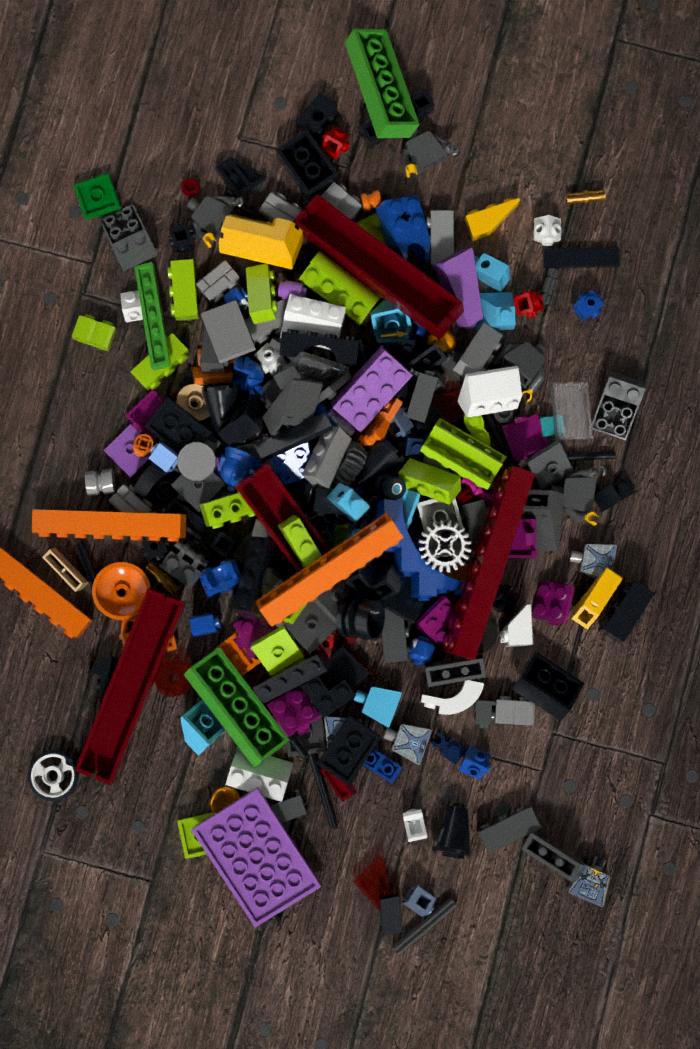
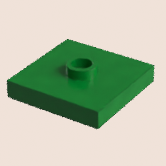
M109 173L73 184L85 221L121 209Z

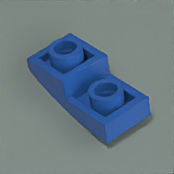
M373 749L363 764L392 784L403 768L375 749Z

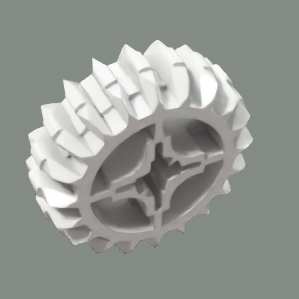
M440 520V526L438 527L437 523L433 522L435 529L432 530L427 526L426 529L429 534L424 532L421 534L426 538V540H419L420 544H425V547H420L419 551L426 552L421 555V558L428 557L429 559L425 564L428 565L433 562V570L438 565L440 566L439 572L443 571V567H446V571L450 572V566H453L454 570L458 569L457 562L461 566L464 565L461 558L468 560L469 557L464 552H471L470 548H466V545H471V541H465L469 537L468 533L461 534L465 530L464 527L459 531L457 530L459 523L456 522L454 527H451V520H448L447 526H444V521ZM446 530L454 534L445 539L438 535L437 532ZM431 537L438 544L437 550L432 555L429 551ZM458 537L461 541V552L459 555L452 548V544ZM453 539L448 546L450 551L446 549L440 551V547H442L440 541L447 543ZM442 554H448L454 560L441 562L436 560V558Z

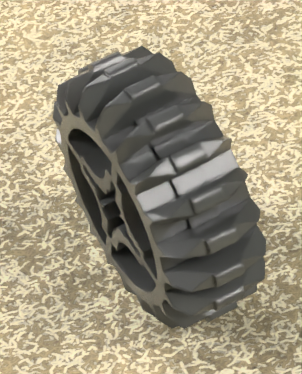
M351 441L330 487L335 488L338 483L350 486L352 481H355L367 458V451L360 443Z

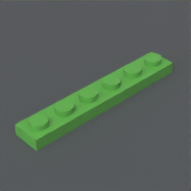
M153 262L134 266L151 368L155 371L170 367L172 364L155 266Z

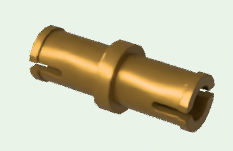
M585 189L583 192L566 193L567 205L579 203L588 205L589 202L605 201L604 189L587 191Z
M151 561L144 569L157 580L156 583L158 585L161 584L172 596L179 590L180 586L168 576L169 573L164 572L154 561Z

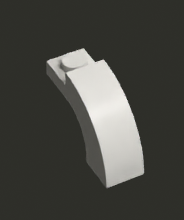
M467 680L463 682L461 690L454 697L442 699L422 695L420 702L424 703V707L435 709L436 705L439 706L438 714L449 715L459 713L469 708L479 698L484 683Z

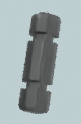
M555 268L548 269L546 275L548 277H546L542 289L543 294L541 296L545 305H548L550 302V295L553 292L556 281L555 278L558 275V270Z

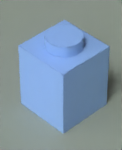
M157 443L151 449L150 453L152 454L149 459L165 472H172L177 465L179 454L165 443Z

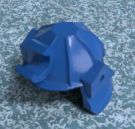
M242 356L236 357L234 361L233 387L235 384H240V393L253 394L255 396V392H258L262 395L264 379L262 367L248 357L245 359Z
M226 447L217 470L220 471L222 479L228 485L227 491L234 493V485L247 476L252 478L251 473L262 464L255 457L240 449Z

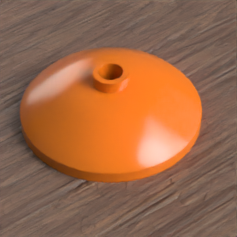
M127 562L112 563L104 567L97 574L92 586L93 600L97 608L105 616L115 620L131 619L137 616L146 591L150 588V583L146 574L139 567ZM120 589L126 590V594L123 595V596H120V595H119V590H120Z

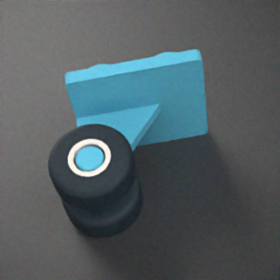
M386 473L378 475L374 481V491L379 496L402 501L403 516L408 530L414 511L419 503L420 493L406 489V484L400 477Z

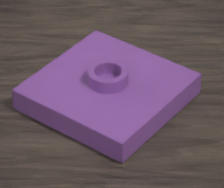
M130 424L104 452L132 478L150 460L149 457L152 453L144 458L134 454V441L141 434Z

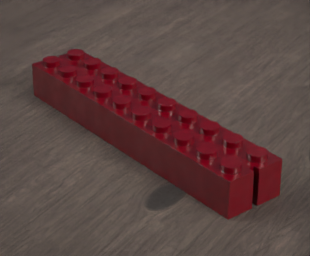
M318 194L306 206L311 218H308L307 212L303 209L293 220V223L296 224L295 228L303 230V237L437 339L440 340L451 328L450 322L454 324L464 313L463 302Z
M264 463L251 473L252 478L247 476L234 485L236 491L297 573L304 568L278 527V524L293 515L297 516L321 556L331 551L268 464ZM344 637V638L346 639V641L349 642L350 644L353 643L355 640L358 639V638Z
M516 466L506 467L499 471L497 481L499 482L497 488H494L491 494V506L487 508L485 518L487 519L485 525H482L480 528L479 536L481 537L479 543H476L473 549L474 559L468 565L467 573L469 574L467 580H464L462 583V595L455 605V610L457 611L455 617H452L450 620L449 635L443 641L444 652L475 661L535 473Z
M148 588L74 770L89 777H92L97 771L99 773L94 779L108 785H112L115 782L187 603L173 596L166 598L167 594L153 588Z

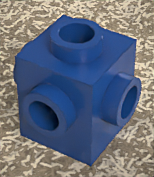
M593 290L588 293L584 291L577 297L578 301L572 307L581 320L585 322L590 317L596 318L602 312L603 298L599 293H594Z
M470 745L462 759L459 771L480 780L483 774H488L491 763H489L491 754Z

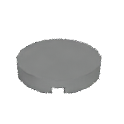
M193 442L180 450L177 457V465L185 478L192 481H202L214 472L216 457L208 445L201 442Z

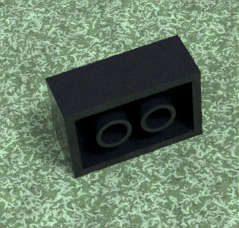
M307 129L276 149L278 160L308 202L317 194L319 195L327 190L333 182H339L338 172Z
M636 580L623 585L619 592L622 595L613 601L609 607L611 610L610 614L604 616L599 623V626H601L599 632L617 643L626 641L655 592Z
M535 651L526 662L512 690L559 721H562L571 711L585 683Z

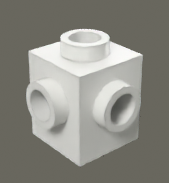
M551 215L534 218V241L542 243L543 246H551L554 242L561 241V219Z
M268 342L254 354L265 374L270 373L274 376L287 365L284 360L285 356H280L279 351L271 347Z

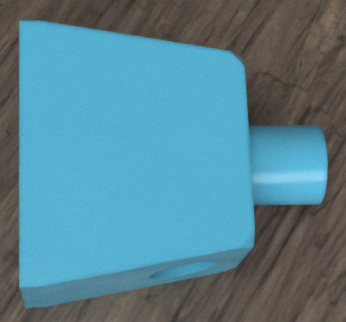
M485 253L480 258L474 255L477 279L501 293L511 278L509 266Z
M338 483L327 496L352 522L358 521L370 507L350 487Z
M371 686L369 693L357 690L354 701L364 704L362 709L364 714L384 726L390 727L402 693Z

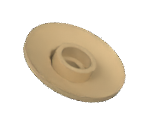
M190 384L180 390L176 403L199 421H202L210 416L202 394L201 387L204 386ZM191 402H195L197 407H192Z

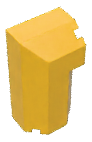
M229 214L226 215L221 227L223 238H219V252L293 269L303 243V230L300 228L297 230L295 223L281 218H275L270 223V221L262 222Z

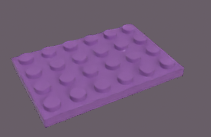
M258 787L191 829L254 927H257L321 887L320 881Z

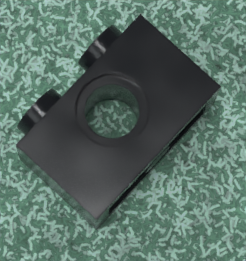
M320 92L296 119V126L302 131L307 129L314 139L317 136L320 137L326 130L325 126L329 122H334L337 118V105ZM315 115L323 116L321 120H315L313 117Z

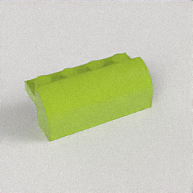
M321 251L316 254L298 279L299 282L304 283L306 287L328 303L346 307L345 315L359 326L381 298L378 293Z
M441 418L435 424L420 450L428 458L435 459L442 466L454 470L461 477L473 481L478 487L485 488L486 490H488L507 457Z

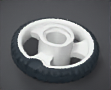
M49 750L38 755L32 761L28 771V782L32 791L38 797L48 801H58L68 797L76 788L79 780V772L74 771L77 765L74 759L67 753L58 750ZM49 757L61 758L59 766L53 765L44 768L41 762ZM51 770H55L58 774L56 781H52L49 778ZM71 770V782L63 791L59 784L64 780V772ZM36 776H42L44 783L51 786L49 794L39 788L36 783Z

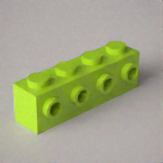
M238 492L199 504L205 525L212 526L213 529L224 526L223 522L229 520L231 523L242 520L241 516H255Z

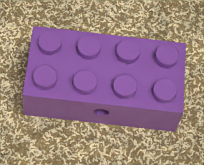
M381 345L330 401V404L335 411L361 432L413 375Z

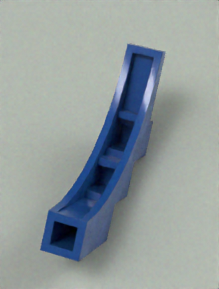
M388 499L378 501L376 519L387 513L404 537L397 545L389 547L384 552H394V567L403 577H411V597H418V601H430L431 597H435L437 594L445 595L447 592H453V595L461 596L463 581L448 577L436 569L433 570L430 564L426 565V560L421 558V554L414 546L407 531L402 501Z

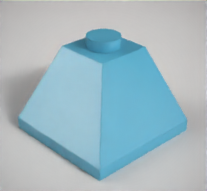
M512 292L480 293L483 319L477 322L478 325L475 326L476 331L480 329L483 323L496 331L514 330L516 324Z
M386 299L370 313L373 330L411 326L410 317Z
M202 699L180 718L185 742L198 756L225 731L224 727Z

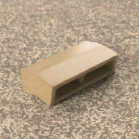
M57 548L49 549L42 557L75 592L81 591L89 583ZM52 556H54V557L60 562V564H61L64 568H62V567L52 558ZM67 572H69L80 584L78 585V584L67 574Z

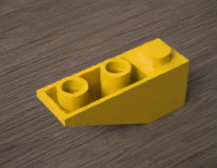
M508 198L502 204L496 205L494 203L486 206L484 210L478 211L476 209L468 212V215L465 217V224L471 241L490 236L518 207L520 198Z
M606 567L572 608V619L588 629L600 615L623 577Z

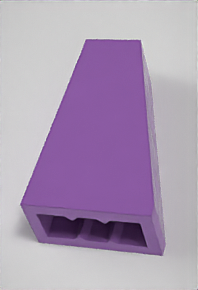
M466 248L435 263L433 267L441 286L463 302L464 313L456 321L458 327L470 329L477 326V322L483 319L474 252L472 248Z

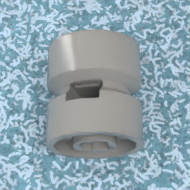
M113 469L102 470L100 474L97 471L85 472V485L88 496H96L101 491L105 495L116 493Z

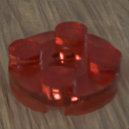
M176 658L163 661L155 680L159 692L168 697H177L185 694L192 686L184 676L190 666L185 661ZM176 672L179 680L178 682L174 681L171 683V679L168 676Z

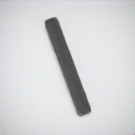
M452 898L445 901L395 943L393 950L400 955L457 907L456 902Z

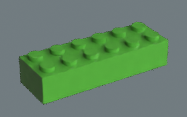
M353 29L345 41V45L377 138H410L420 124L387 30Z
M220 647L193 665L184 674L254 768L290 741Z

